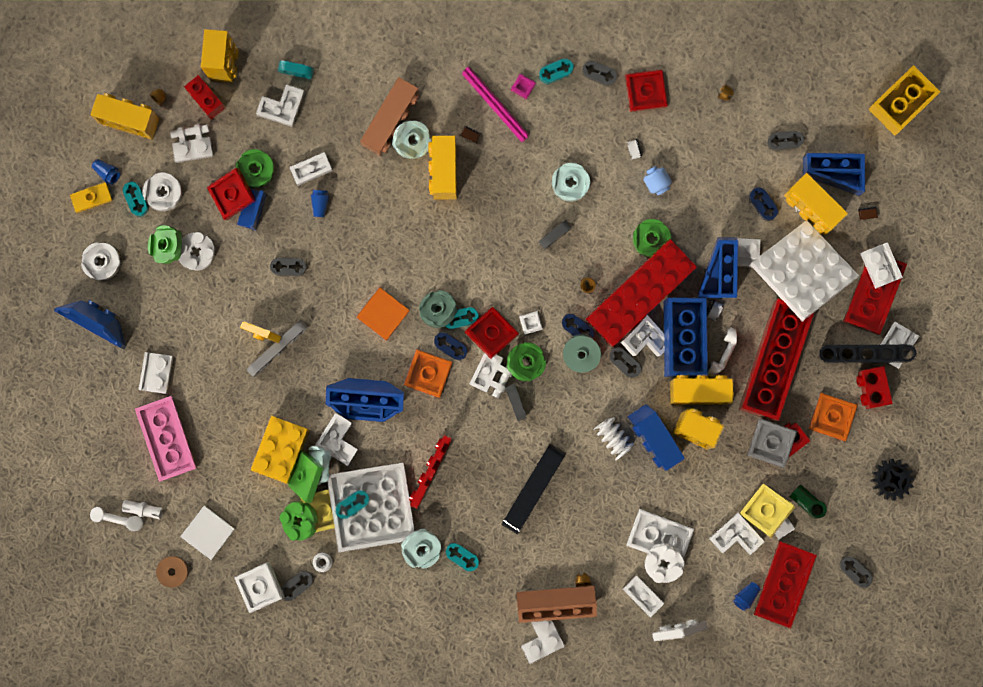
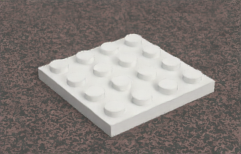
M808 221L802 223L751 263V267L802 321L859 276Z
M404 463L329 475L328 488L338 552L403 542L408 535L415 532ZM356 491H364L368 494V504L347 519H340L336 516L335 508L341 501ZM357 494V499L352 502L353 505L357 503L363 505L365 496ZM350 504L346 507L341 505L339 514L347 516V511L352 506Z

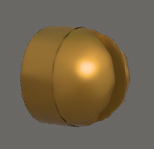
M724 84L720 90L722 93L718 94V98L724 101L732 99L729 95H734L733 89Z
M160 88L155 89L149 94L151 99L158 105H161L167 96L164 90Z
M585 277L580 282V288L585 293H591L595 290L596 283L592 278ZM586 280H587L588 283H589V286H590L589 289L586 288V284H585V281H586Z
M579 573L575 579L576 587L591 586L590 576L586 573H583V575Z

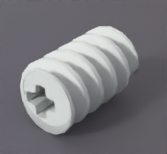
M615 417L606 419L593 430L600 429L597 435H604L602 442L609 441L606 448H614L611 455L618 454L615 459L617 460L629 452L634 444L633 442L626 443L629 437H622L625 432L624 430L617 431L620 424L613 425Z

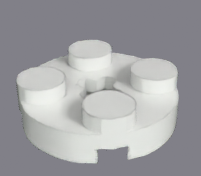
M156 173L145 182L143 197L153 209L168 211L175 208L180 202L182 188L179 181L172 175ZM162 187H165L167 191L164 197H161L158 193V190H162Z
M200 232L185 235L182 238L179 262L185 268L195 271L203 270L211 265L215 256V246L212 240ZM193 247L201 249L199 256L191 255Z
M93 243L82 254L81 266L87 276L98 281L114 277L121 266L118 251L107 243ZM99 257L102 259L105 257V264L103 266H97V259Z
M663 543L655 545L649 550L645 559V569L656 583L672 582L683 573L684 558L679 549ZM662 559L670 562L667 567L660 565Z

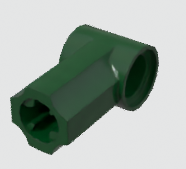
M801 484L789 496L813 519L822 518L827 513L826 505ZM814 505H819L822 509L819 516L815 515L812 511Z

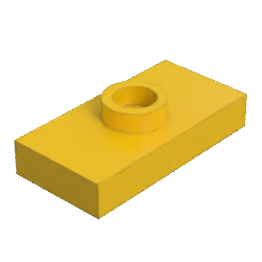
M107 183L70 194L76 213L113 201Z
M245 321L240 326L241 329L252 333L253 338L264 341V338L276 343H279L281 340L280 335Z

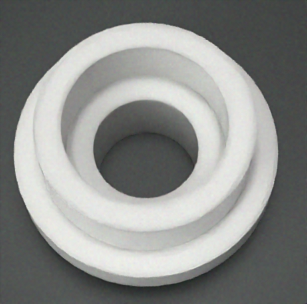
M319 553L313 559V566L319 572H326L332 566V558L327 553ZM320 559L326 560L325 566L319 564Z

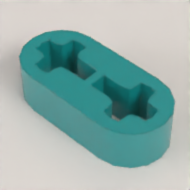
M561 59L541 68L539 79L544 84H551L568 77L573 72V63L569 59ZM562 64L570 66L568 68V72H565L564 70H557L562 68ZM547 70L548 73L555 71V73L551 74V79H548L547 77L543 78L544 71Z
M280 61L278 72L312 79L314 68L303 64Z
M127 182L123 186V194L127 204L134 215L142 217L148 212V204L143 197V192L137 183ZM130 186L137 189L134 191L135 198H133L132 194L127 193L130 190ZM138 200L140 205H144L141 208L142 212L135 210L137 208L135 201Z
M472 307L459 309L454 318L459 317L460 320L454 321L452 326L449 323L445 327L456 329L472 325L478 320V312ZM468 311L475 314L473 321H469L467 318L462 319L461 317L466 316Z
M356 491L341 501L335 508L336 516L340 519H347L368 504V494L364 491ZM357 494L365 496L363 505L361 503L353 505L352 502L357 499ZM350 504L352 506L347 511V516L339 514L341 505L346 507Z
M457 543L447 546L446 556L466 571H474L478 568L479 560L476 555ZM458 547V552L462 554V557L460 558L457 555L451 557L449 549ZM463 557L467 559L473 557L475 559V567H466L467 562L463 560Z

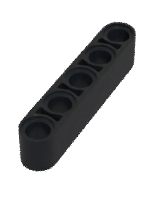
M908 344L826 345L820 349L819 358L824 363H909L915 359L917 352L912 345ZM907 348L912 351L910 359L903 358V349ZM825 349L832 350L833 358L825 359L822 356V352ZM850 349L853 352V357L851 359L843 358L842 351ZM864 349L872 351L873 356L871 359L863 358L862 351ZM890 349L893 354L890 359L883 358L882 350Z
M549 444L502 522V526L517 535L519 534L564 459L565 452Z

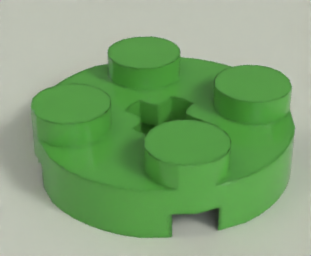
M252 149L244 152L236 163V168L240 169L248 186L251 188L263 187L272 180L274 163L261 150ZM253 164L260 167L258 173L254 174L253 171H250L253 168Z
M656 219L643 221L633 233L634 247L638 253L648 258L667 240L671 239L668 227ZM651 233L654 237H657L653 244L647 240Z
M166 225L157 227L155 229L157 231L154 235L151 234L148 240L149 255L153 256L155 262L170 264L174 260H179L182 248L181 231Z
M530 342L519 344L512 348L508 354L507 369L515 378L521 381H532L545 370L546 359L544 360L543 351L536 344ZM529 358L528 362L531 363V365L525 366L522 362V359Z
M298 501L286 506L284 512L280 514V521L290 540L301 541L309 539L315 534V525L318 523V517L315 509L310 504ZM297 518L302 519L300 522L301 526L298 524Z

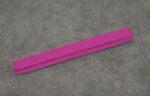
M470 67L464 69L462 75L516 137L521 142L525 141L529 137L526 130Z

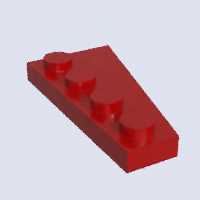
M444 435L443 439L439 438L435 446L437 451L434 456H430L426 464L428 469L426 473L421 474L417 482L420 486L417 491L413 490L409 498L411 501L410 506L418 509L452 441L450 437Z

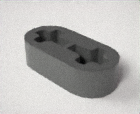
M588 61L583 66V75L589 80L604 86H612L616 82L617 73L610 67L595 61ZM594 66V70L599 73L592 72L590 75L586 67ZM602 73L604 75H607L608 73H611V77L614 79L605 81L606 77L600 74Z
M799 131L775 132L767 139L768 147L774 151L797 149L804 142V136ZM793 135H796V138H799L800 141L795 145L793 141L787 142V139H792ZM774 137H777V140H784L778 146H775V143H771Z
M565 220L539 241L540 245L544 250L547 249L573 227Z
M275 258L270 263V270L277 276H302L307 270V265L302 259ZM280 262L281 265L287 266V268H282L280 272H277L274 265ZM298 262L303 266V269H300L299 272H296L295 269H290V266H296Z
M616 347L612 349L609 355L610 361L628 378L637 377L641 371L639 363L623 348ZM621 351L623 353L621 357L625 362L623 363L619 359L615 361L613 353ZM628 363L630 366L636 365L635 371L637 373L629 374L627 372L629 368L625 364Z
M515 384L505 387L517 421L526 419L527 417Z
M847 556L841 559L840 569L857 586L866 588L871 585L872 575L855 558ZM845 561H853L852 567L855 569L854 572L851 569H845ZM859 572L863 576L867 575V583H859L860 577L856 574Z
M302 571L281 587L283 594L286 593V587L290 589L295 586L296 589L292 592L293 597L285 596L283 600L292 601L308 589L313 583L312 574ZM301 575H303L304 577H309V579L307 580L308 585H306L305 583L301 584L300 586L297 585V583L301 581Z

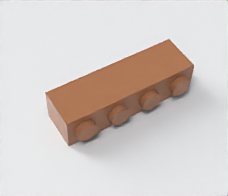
M398 77L360 141L362 146L379 156L383 152H388L391 146L389 142L394 136L396 128L402 120H407L410 115L409 108L419 100L420 95H418L419 90L417 87Z
M594 586L516 592L519 623L597 617Z

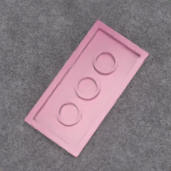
M173 396L135 409L159 482L197 469Z

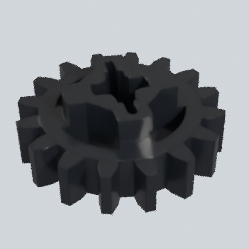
M889 459V464L886 460H883V466L876 465L875 467L878 471L872 472L875 478L871 479V482L876 483L872 488L879 490L878 496L884 494L885 500H888L890 496L892 501H896L897 497L904 499L903 493L909 495L910 492L907 489L914 487L910 484V481L915 480V478L910 477L913 471L906 469L908 464L901 465V460H897L895 463L894 459ZM892 467L898 468L901 472H895ZM884 472L883 480H880L881 474ZM895 476L896 480L894 483H890L889 480ZM889 487L894 493L888 492L884 488Z

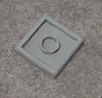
M759 419L747 456L785 468L797 431Z

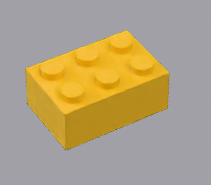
M204 29L201 57L202 70L211 82L233 83V78H237L235 59L238 60L239 48H236V43L233 42V38H231L228 31Z
M913 65L868 110L896 136L940 91Z
M104 93V95L97 94L90 114L99 124L152 140L160 119L155 114L156 112L151 110L150 106L145 104L137 106L133 104V101L124 98L120 101L108 93Z
M432 136V142H428L429 157H432V161H429V174L432 176V180H429L430 195H433L434 200L457 199L455 136Z
M807 173L784 195L787 204L791 207L796 206L800 210L799 215L805 221L809 220L813 224L812 227L824 236L848 214Z
M677 375L675 379L670 381V404L728 405L733 403V379H728L726 375H718L713 377V379H708L707 375H697L694 379H689L688 375Z
M693 408L682 412L672 434L705 449L715 448L724 427L720 424V420L711 416L705 418L701 416L702 412Z
M271 416L251 471L289 484L299 453L304 447L310 430Z

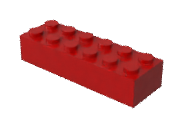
M669 239L594 309L585 320L613 347L694 271L697 266Z
M778 298L774 301L739 410L774 422L779 421L814 313L802 321L783 300Z

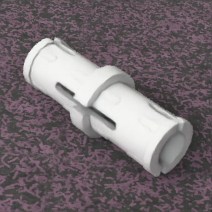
M125 499L122 505V512L137 514L142 518L146 516L160 520L163 515L162 507L147 505L146 502L137 503Z

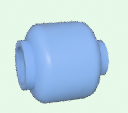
M654 166L646 171L647 175L644 177V182L650 193L660 195L670 189L672 180L665 168Z

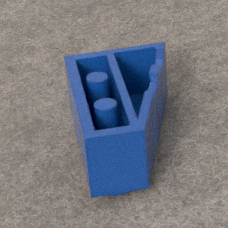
M807 153L803 157V176L807 173L815 181L859 196L865 192V154Z
M717 237L698 291V298H737V237Z
M647 404L627 416L634 426L632 429L636 435L644 441L642 443L648 453L651 452L654 458L652 460L658 468L662 467L667 471L685 459L656 411Z

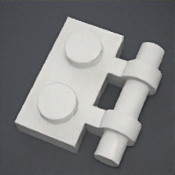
M196 124L194 127H179L177 130L170 131L171 138L179 137L180 141L172 143L176 163L213 157L211 138H203L202 133L209 132L208 125L201 126ZM196 134L195 140L186 141L185 136Z
M484 353L469 385L486 393L491 386L495 388L492 396L499 399L501 393H504L506 389L505 385L508 378L512 377V374L508 371L507 365L506 367L500 365L503 357L496 355L490 359ZM497 371L502 373L498 383L493 381Z

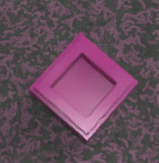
M520 73L510 90L527 100L536 82Z

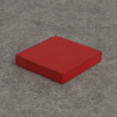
M663 69L625 74L630 112L668 107Z
M234 168L207 187L224 220L230 219L256 201L239 168Z
M494 307L489 309L465 330L468 337L490 359L495 357L519 335L516 329Z

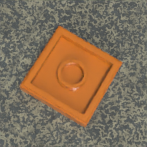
M379 287L356 318L387 341L410 310Z
M416 349L404 386L440 398L453 362Z
M820 393L809 430L846 441L858 405Z

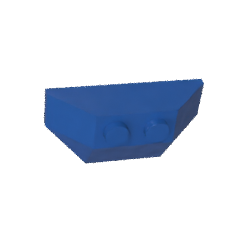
M81 300L55 308L54 311L119 348L125 349L126 344L120 322L114 318L116 314L107 309L104 312L99 310L100 305L91 300L88 303Z
M347 378L326 386V405L345 419L385 422L403 411L404 392L387 381Z

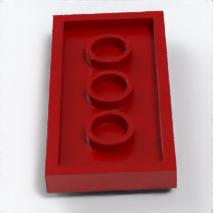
M895 259L903 277L907 264ZM864 265L843 322L880 335L901 279L875 289Z
M779 541L753 615L791 629L817 555Z

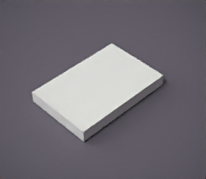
M639 509L626 545L649 553L653 546L665 543L679 549L684 558L694 529Z

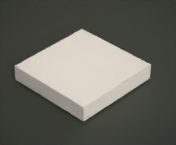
M204 505L180 537L212 560L235 528Z
M270 562L235 577L249 613L285 598Z

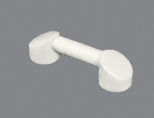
M732 327L728 329L727 335L723 339L728 345L720 362L713 361L708 370V376L710 377L716 376L725 369L737 344V332Z
M95 507L90 512L91 520L94 522L105 520L125 525L131 531H139L144 525L143 519L139 516L125 518L106 513L102 507Z

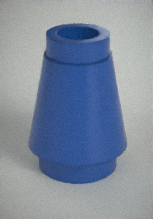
M96 159L92 164V168L105 183L115 184L119 180L121 173L117 167L99 159Z
M313 190L311 195L313 217H325L329 200L328 191Z
M751 582L734 596V604L743 611L750 609L761 588L756 583Z

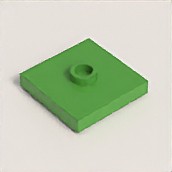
M300 451L288 486L303 501L312 503L324 467L307 452Z

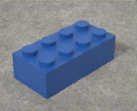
M667 298L664 300V377L708 375L707 298Z

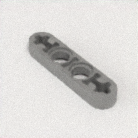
M303 320L297 322L281 337L279 343L275 342L247 369L252 377L257 376L272 362L271 360L275 356L278 357L286 349L285 347L289 343L292 344L308 329Z

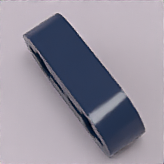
M754 188L749 194L750 202L763 220H773L778 214L776 205L763 188ZM754 192L762 193L761 200L763 203L759 199L755 200L753 198L755 196ZM764 205L768 209H773L772 216L764 214L766 211Z
M567 314L563 317L562 327L572 336L582 334L578 331L580 328L583 331L589 330V336L594 337L593 329L576 315ZM573 318L574 324L578 326L577 329L573 326L568 328L565 320Z
M439 333L435 336V346L451 358L463 360L467 356L466 346L446 333ZM445 336L446 342L451 345L449 347L444 344L439 346L438 338ZM452 346H454L457 349L462 347V352L464 353L463 356L458 355V357H456V352L451 349Z

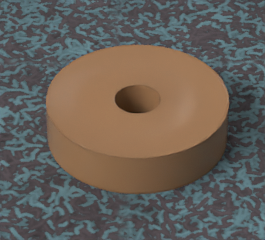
M166 557L157 566V579L166 587H178L187 579V564L179 557ZM171 568L175 569L176 571L175 575L173 576L169 574V570Z

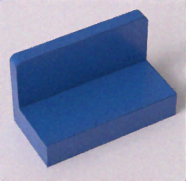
M251 189L256 201L241 211L237 225L256 230L267 194L262 190L259 192Z

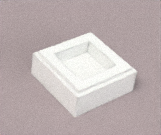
M538 311L519 316L524 335L543 330Z

